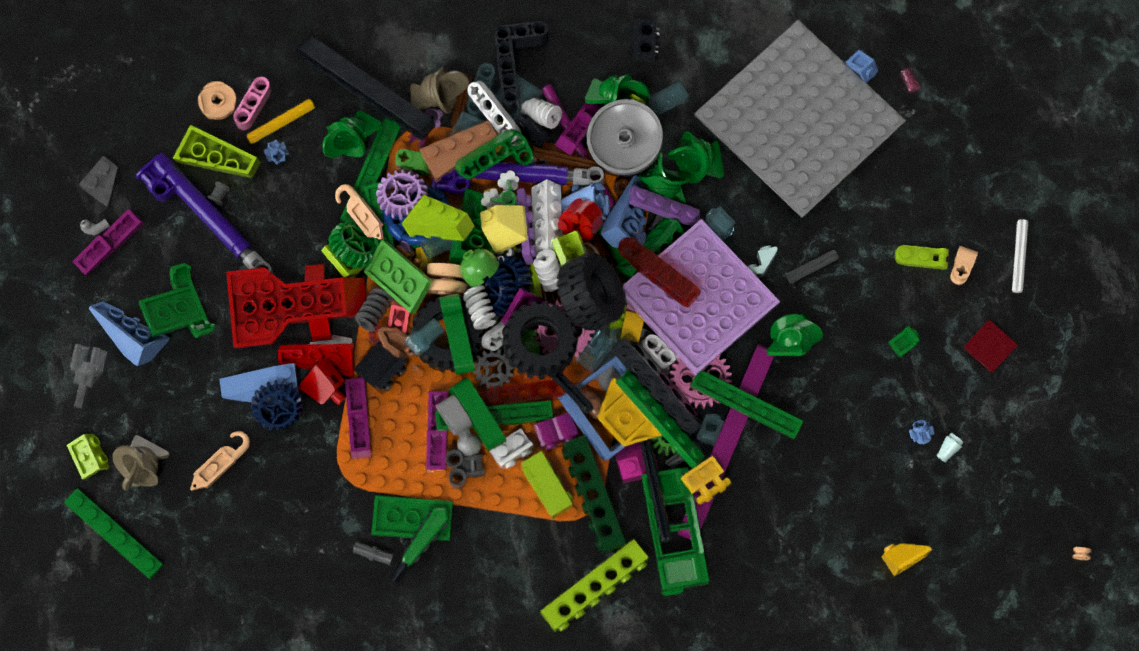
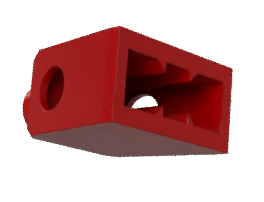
M326 357L314 366L298 386L299 389L323 405L329 399L340 405L346 398L339 391V388L344 383V379Z

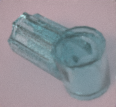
M433 318L419 331L411 333L404 343L418 357L445 331L439 322Z

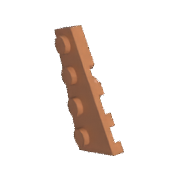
M488 120L421 148L420 153L437 183L441 180L442 176L455 170V163L458 159L495 138L497 134Z

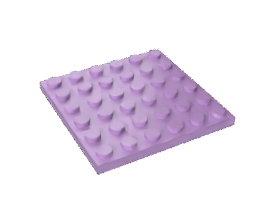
M702 219L622 287L623 291H625L624 300L695 376L780 303L773 293Z

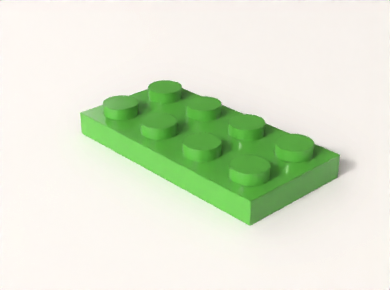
M381 240L372 256L373 260L366 267L364 273L409 313L415 314L433 280L388 241Z

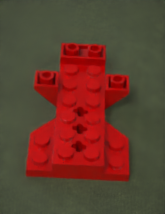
M325 264L305 266V282L291 284L283 283L265 267L226 272L233 346L235 349L274 344L289 324L309 322L313 342L332 340L330 320L355 318L363 302L366 301L364 278L342 277L326 279ZM286 300H290L293 303L289 309L284 306V303H287ZM268 302H271V304L274 305V307L271 308L272 310L268 311V309L265 308V305H268ZM249 304L255 307L252 313L246 310V308H249Z

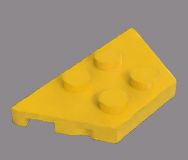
M612 378L597 417L598 420L623 447L661 436L662 434L615 383L617 380Z

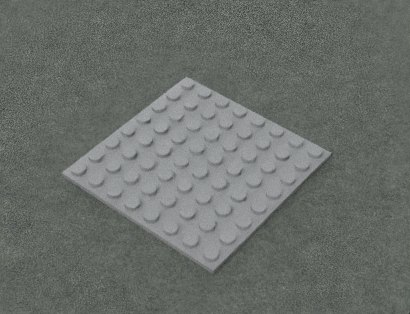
M799 20L694 114L802 218L906 121Z

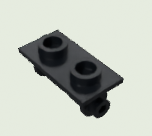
M519 113L514 122L520 128L521 134L534 146L542 148L544 142L547 143L551 139L549 133L541 126L535 127L537 123L528 114Z

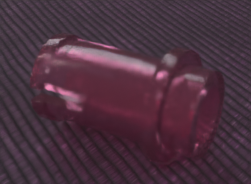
M907 68L900 72V78L904 80L909 93H913L919 90L920 86L913 75L914 71Z

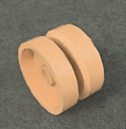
M447 263L428 264L427 275L436 278L431 279L433 283L428 293L442 296L458 293L459 296L464 295V292L468 289V284L457 281L464 280L461 276L460 265Z

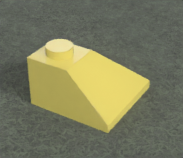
M495 205L480 212L482 230L496 254L528 240L524 206Z

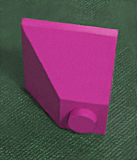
M640 442L625 446L615 454L623 484L640 480L643 474H647ZM653 450V454H654V458H655V463H656V467H657V472H660V471H659V468H658L657 460H656V457H655V453H654V450Z

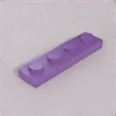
M634 185L630 189V205L668 219L678 220L679 223L693 227L700 221L699 209Z
M522 188L517 189L518 206L525 207L528 240L521 244L522 256L528 265L533 264L534 256H536V247L534 244L532 245L535 233L534 229L531 228L533 214L532 211H529V206H532L531 196L527 195L525 189Z

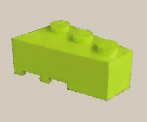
M426 195L421 197L401 223L409 237L421 235L425 236V238H431L434 236L446 240L464 241L475 227L466 212Z
M542 451L521 463L522 472L552 519L572 508L573 498L568 490L565 492L562 487L563 482L558 474L555 475L552 470V464L548 458H545Z

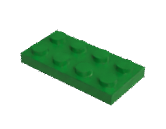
M375 496L372 536L412 538L414 535H418V528L427 521L426 516L430 511H433L434 508H447L449 516L448 525L444 530L438 532L439 536L436 540L450 541L453 501Z

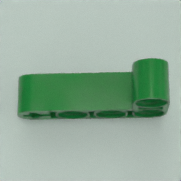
M508 129L458 159L455 163V170L463 178L471 179L510 155L521 165H529L533 161L534 155L525 137L516 129ZM517 136L516 141L511 143L512 138ZM501 145L500 151L495 152L496 147ZM525 151L524 157L520 158V154ZM485 155L484 160L479 162L480 157Z
M459 293L440 297V305L455 373L458 375L475 371Z
M465 378L450 387V396L454 395L459 401L486 449L491 451L505 443L506 438L471 381Z

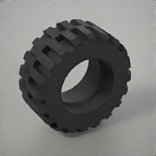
M591 252L563 264L557 275L558 296L561 298V304L565 307L567 315L580 328L589 331L600 329L618 321L624 313L626 305L624 300L625 291L622 288L623 284L619 280L618 273L613 269V265L608 263L605 257Z
M441 296L435 297L433 302L427 301L425 307H420L417 311L418 315L414 316L412 321L413 327H411L412 342L417 355L420 356L423 363H428L430 368H439L441 372H445V369L455 372L451 350L435 346L430 338L433 325L443 319L439 299ZM460 297L473 362H475L477 355L480 356L482 352V337L485 334V329L478 330L474 328V322L471 321L472 315L468 313L469 308L466 307V302Z
M534 301L530 302L528 307L526 304L520 306L519 311L515 310L511 314V318L507 320L502 344L505 358L509 359V364L512 368H517L519 374L522 375L524 372L531 379H533V376H538V380L544 379L545 376H549V378L555 377L557 372L561 374L565 371L566 366L571 364L578 344L577 327H574L572 318L567 317L566 310L562 309L560 311L558 310V305L553 303L552 306H549L546 301H542L541 305H537V302ZM533 326L548 327L558 337L559 343L556 350L547 355H536L529 352L522 344L524 331Z

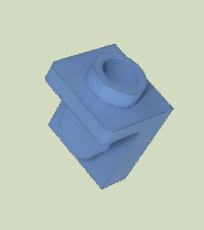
M860 50L846 61L847 66L858 73L865 83L878 72L875 61Z

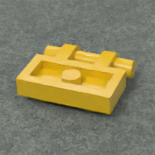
M713 456L681 477V480L692 494L696 491L701 493L696 498L699 505L709 502L713 499L714 495L718 492L722 493L731 484L728 478L720 479L719 475L724 470ZM712 481L715 486L708 490L705 485Z

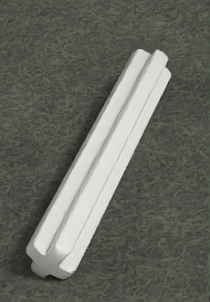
M1023 219L1017 222L1012 292L1022 293L1024 283L1028 221Z

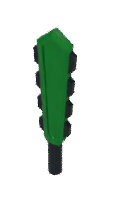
M434 508L433 511L428 513L426 516L427 521L418 528V535L412 537L410 540L411 545L407 546L403 551L402 562L390 577L392 581L397 582L409 565L413 564V562H418L421 558V553L426 552L430 547L429 543L436 540L440 530L445 529L449 520L447 508Z

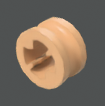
M1084 547L1073 548V551H1075L1073 559H1091L1089 556L1091 549Z

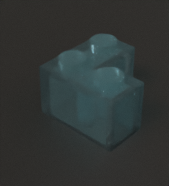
M720 206L716 210L712 208L706 214L705 223L723 242L733 234L735 221Z

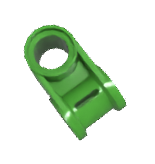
M401 149L396 153V167L398 165L407 171L417 172L421 176L429 175L430 170L420 152Z

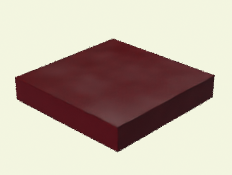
M988 320L963 349L992 374L1018 345L992 321Z

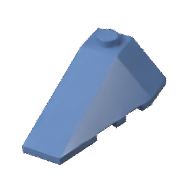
M635 175L606 218L600 234L612 247L640 253L646 240L643 225L646 224L647 218L644 217V209L629 204L630 189L633 185L647 190V187Z
M104 301L89 307V310L121 353L136 366L150 362L170 339L165 334L152 337L149 328L139 323L140 319L136 317L129 318L124 315V311Z
M295 364L278 365L221 378L222 398L252 402V396H255L256 390L260 391L261 385L267 387L268 381L272 385L275 380L278 381V384H281L284 380L286 386L291 383L293 389L297 388L298 394H300ZM283 396V399L285 401H288L289 404H293L289 398Z

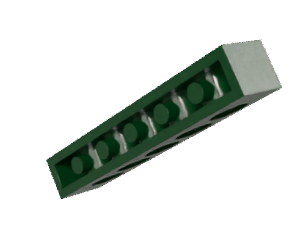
M586 435L564 442V449H561L564 460H569L571 467H568L571 478L576 479L577 485H575V490L578 497L582 496L583 498L582 509L584 514H588L591 521L588 522L591 532L596 533L597 539L595 544L598 551L602 550L603 555L622 549L626 546V542ZM578 455L583 456L585 459L581 464L574 461V458ZM587 473L591 476V480L584 482L580 478L581 475ZM594 491L598 494V497L595 500H591L587 497V494ZM601 509L605 515L602 518H597L594 512ZM607 527L612 533L609 536H603L600 532L601 529Z

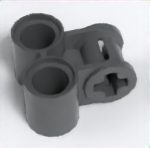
M451 450L447 453L446 463L449 469L452 470L449 474V482L454 489L464 488L467 478H478L486 475L482 466L483 455L463 458L462 453L458 450ZM457 456L460 458V462L452 464L449 461L450 458ZM456 475L463 477V481L460 483H455L452 479Z

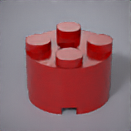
M578 198L561 214L557 225L565 235L578 230L583 243H586L602 227L603 214L594 202L590 200L586 202L582 200L583 198Z

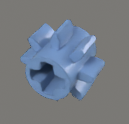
M277 139L267 143L268 146L264 153L267 156L268 162L273 160L275 164L285 161V155L289 154L285 143H279Z
M925 420L914 422L912 425L913 429L909 430L911 438H913L914 442L917 441L918 444L930 442L931 435L935 434L933 426Z

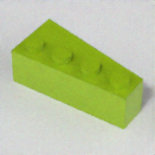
M192 125L189 126L173 157L177 163L247 178H253L261 163L257 157Z

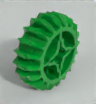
M347 221L340 223L331 231L328 239V246L331 248L330 252L335 253V258H339L341 262L346 263L347 267L350 265L353 269L356 267L360 270L363 267L366 268L373 260L372 256L377 249L374 238L367 237L354 222L350 224Z

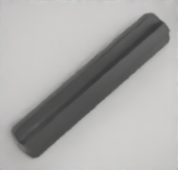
M832 250L786 274L788 282L793 283L838 260V254L835 250Z

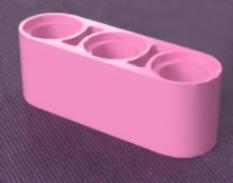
M258 77L253 81L234 113L235 123L241 130H247L253 125L271 94L269 81L265 77ZM260 85L266 86L262 91L257 89ZM250 101H257L255 106L248 105ZM243 116L248 117L245 122L239 121Z

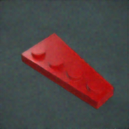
M354 343L279 346L278 361L280 365L294 363L297 368L312 370L316 364L326 357L340 375L353 377L355 373Z

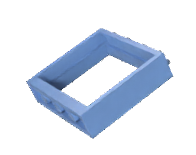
M614 356L575 386L580 390L611 366L619 377L627 369ZM566 392L558 397L603 461L610 459L624 448L617 442L608 449L572 398Z

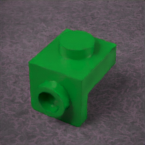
M907 326L904 331L890 340L888 344L898 357L901 358L918 345L920 336L914 328L911 329Z

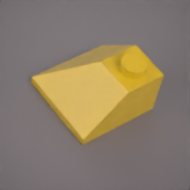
M892 544L884 549L885 553L882 558L895 577L927 557L932 549L930 546L910 544L895 546Z

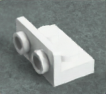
M520 428L506 437L505 443L489 452L501 469L505 467L509 469L517 463L516 460L520 457L526 458L533 452L534 444L532 441L530 442Z

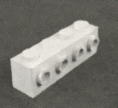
M545 180L531 187L532 228L535 233V239L532 240L536 247V255L545 249L554 251L551 240L562 236V230L557 225L562 214L561 185L550 180Z

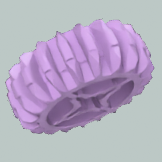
M404 169L401 173L395 170L394 175L388 173V179L382 177V184H378L379 190L376 191L377 203L380 204V209L385 210L386 215L392 213L393 219L399 215L400 220L403 219V216H408L423 195L428 196L426 192L427 186L424 185L423 179H419L418 173L413 176L411 170L406 174ZM393 187L394 192L387 198L388 191ZM417 191V197L411 202L410 197Z

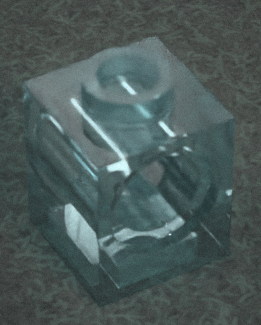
M706 414L697 439L715 446L724 421L721 420L722 418L716 414ZM712 424L717 430L709 432L706 426Z

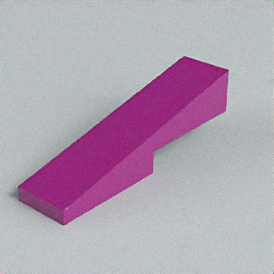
M585 103L561 134L555 145L571 155L586 136L593 116L605 104Z
M127 209L102 236L98 235L73 263L85 275H88L144 226L145 223L133 210Z
M363 378L345 379L352 459L371 457L365 380Z
M429 391L426 469L446 470L447 431L437 432L435 411H438L436 405L447 399L449 392Z

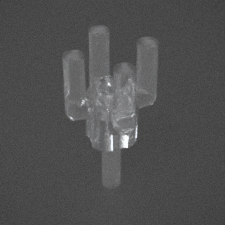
M75 344L70 369L76 371L73 383L79 385L74 407L82 409L86 386L92 387L94 377L102 375L107 351L93 347L89 363L86 362L89 348Z

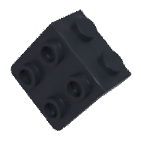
M377 343L355 367V372L383 395L386 391L391 390L398 377L401 378L406 373L408 365L405 359L395 357L381 343Z

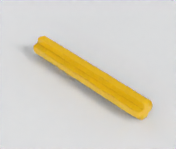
M310 99L304 101L246 135L247 139L251 144L257 142L315 108L313 102Z

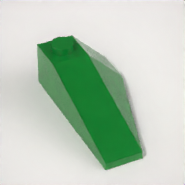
M467 188L465 190L460 210L468 214L475 227L464 241H452L449 257L450 263L461 265L464 254L469 250L485 249L494 255V250L481 226L480 212L487 209V206L481 204V199L484 198L482 193Z

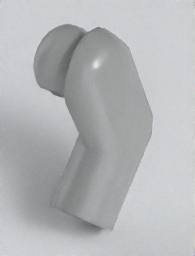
M106 219L97 224L90 223L88 220H83L80 223L81 230L91 235H98L110 227Z

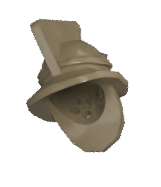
M442 66L435 73L425 76L421 85L412 84L410 86L411 105L420 111L431 106L433 108L440 107L444 113L448 114L454 107L456 96L465 91L469 86V79L462 72H447Z
M138 435L134 436L130 446H119L113 453V462L125 478L122 484L123 489L129 491L132 486H155L158 483L156 473L159 465L158 460L168 458L169 453Z

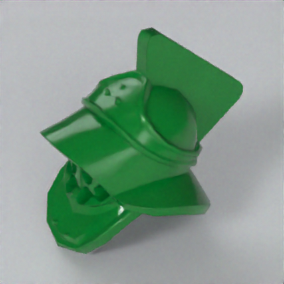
M625 74L620 77L618 75H611L604 82L596 78L592 80L585 97V103L606 105L617 100H630L631 94L640 97L647 103L650 93L642 82L632 80L631 75Z
M357 111L355 117L344 116L339 122H334L326 127L328 134L322 143L323 154L328 158H336L344 154L351 157L364 156L366 153L364 143L367 140V136L381 129L382 123L362 111Z
M687 131L682 135L679 147L674 148V150L667 154L669 159L676 161L680 172L691 175L689 183L700 182L705 175L716 178L724 176L721 153L717 141L710 145L708 141L698 139Z
M660 151L657 157V164H654L655 167L639 174L637 177L647 185L646 189L648 191L686 204L681 185L689 182L691 175L685 172L664 169L662 165V151Z
M805 313L782 316L774 321L771 327V339L774 343L766 350L768 356L804 355L811 349V346L823 338V332L819 326L810 321Z

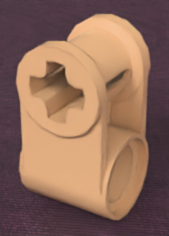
M959 246L950 275L953 283L961 285L966 282L975 263L977 251Z

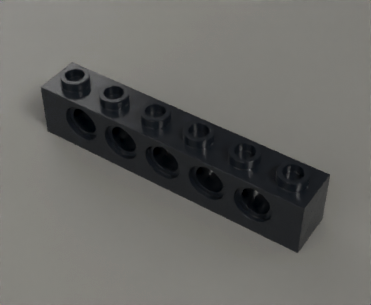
M629 332L613 345L611 351L632 375L637 378L640 384L649 391L650 395L662 406L664 411L684 433L690 436L702 426L704 419Z

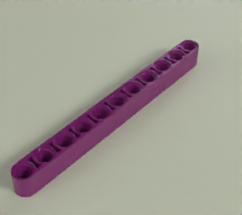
M760 344L757 345L739 387L740 390L756 398L774 356H768L766 353L768 348ZM732 408L728 413L711 453V456L715 458L724 470L719 475L721 480L748 419V416ZM711 481L705 486L709 490L715 485ZM696 491L693 497L699 529L701 530L715 495L709 502L699 505L696 498L701 493ZM686 514L682 521V524L688 523ZM689 529L678 531L679 535L691 540Z

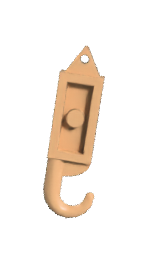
M343 184L338 187L335 194L337 203H341L340 194L346 191L351 197L347 203V212L367 237L384 240L382 231L384 224L366 201L349 184Z
M241 431L233 432L230 437H242L243 444L236 451L229 446L221 447L193 473L194 478L190 488L191 491L205 487L208 489L247 451L250 440L246 433Z

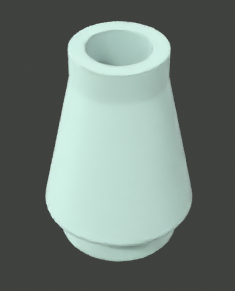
M950 433L949 436H946L936 456L946 463L951 456L962 448L963 441Z

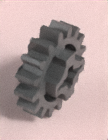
M500 349L496 353L490 350L488 354L484 350V356L477 355L479 362H474L477 369L472 372L478 374L474 379L481 380L480 386L485 383L487 390L490 386L497 390V385L504 388L503 383H510L508 376L513 377L514 374L510 370L514 368L509 366V359H506L504 354H500ZM492 356L498 357L496 361H488L486 359ZM500 362L497 367L498 373L493 372L487 376L490 371L489 366H494ZM503 363L506 364V374L501 371ZM481 364L486 369V373L483 377L480 372ZM494 377L500 379V381L497 382H489V380Z

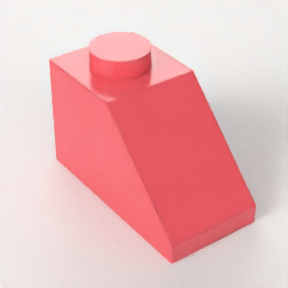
M395 299L391 304L388 327H396L407 335L412 313H409Z

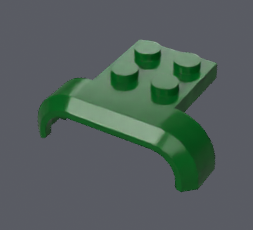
M182 263L170 268L172 291L139 301V306L152 337L184 327H189L190 332L195 338L212 333L215 324L209 323L191 280L190 265Z

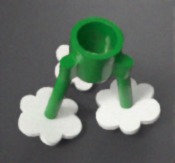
M509 170L507 173H501L497 184L499 187H503L504 191L500 195L496 189H490L489 192L485 191L481 204L487 206V209L495 205H501V203L508 206H518V198L512 192V190L518 188L517 182H519V177L515 176V172Z

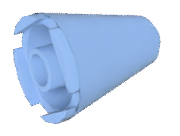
M593 183L562 198V213L575 199L583 198V201L587 202L590 200L594 202L602 211V220H606V216L610 213V202L608 195L603 193L605 187L601 183Z

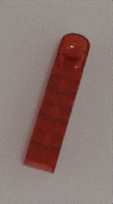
M629 237L620 241L618 245L619 254L630 262L634 269L682 306L689 308L699 297L701 291L694 283L637 240Z
M554 380L504 386L497 390L484 391L479 396L486 406L557 401L559 400L558 397L563 393L558 392L557 387L559 385ZM546 388L548 394L544 396L539 395L538 390ZM521 391H527L529 393V396L527 398H521L519 396V393ZM503 393H507L510 396L507 401H502L499 397Z

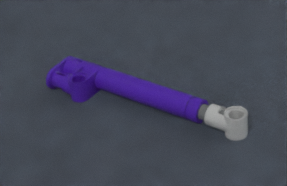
M164 152L159 153L138 171L136 178L142 180L147 185V189L155 196L156 200L166 202L177 193L238 259H243V263L248 269L265 267L273 274L271 266L256 251L251 250V244L245 241V238ZM160 188L166 189L163 194H157Z
M498 162L471 179L463 178L456 170L442 176L441 180L437 183L433 178L432 189L438 188L442 192L464 197L466 188L471 190L472 179L499 180L500 174L507 173L509 170L515 172V176L519 177V182L541 183L545 180H550L560 185H567L568 182H573V185L589 186L597 182L604 185L605 178L603 170L599 167L569 170L568 166L521 165L514 162ZM594 175L600 176V179L596 181L591 178ZM460 184H466V187L463 189L457 188Z

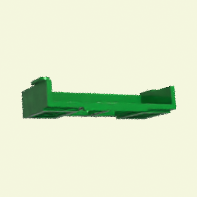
M688 467L660 471L658 476L665 506L679 503L685 504L688 523L669 526L670 531L676 532L689 529L693 550L662 555L659 540L660 532L659 528H657L647 474H643L641 477L661 589L664 596L681 594L683 589L709 584L694 497L681 480V477L689 472Z

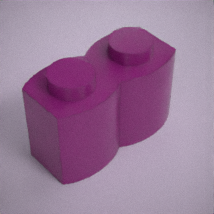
M569 413L534 425L541 448L547 451L557 448L559 443L579 437L575 423Z

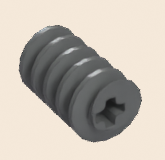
M372 289L370 295L367 296L366 301L360 307L359 312L355 315L356 322L363 329L374 332L375 326L379 324L378 320H382V314L386 313V309L390 307L389 302H393V298L385 290Z

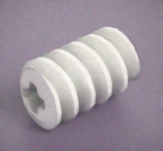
M532 98L522 104L521 114H528L537 124L553 129L561 120L562 110L559 106L539 98Z
M541 250L536 255L533 265L540 279L542 289L546 292L558 290L557 275L560 265L553 250Z
M484 285L472 287L465 291L463 295L466 307L469 308L468 313L472 315L471 321L474 322L473 326L478 330L488 328L496 323L495 320H492L496 314L489 313L493 310V306H486L490 303V299H484L488 296V293H481L485 289Z

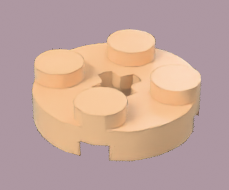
M211 82L199 94L198 104L202 113L207 118L224 119L234 113L236 96L233 89L223 82ZM215 97H219V99H222L220 104L216 105V103H212V101L215 100Z

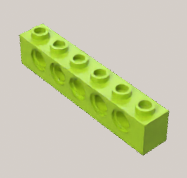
M633 539L542 609L541 615L555 632L565 630L570 625L569 621L574 617L576 620L586 613L584 610L589 606L592 608L601 601L600 597L605 593L607 596L617 589L615 586L618 583L622 582L624 584L632 577L631 573L635 570L639 572L645 568L648 556ZM624 559H629L632 562V566L625 568L621 562ZM614 571L617 577L610 580L606 577V573ZM593 583H599L602 588L600 591L594 592L590 586ZM577 595H584L586 601L579 604L575 601V597ZM561 607H568L571 611L570 614L567 616L561 615L559 613Z

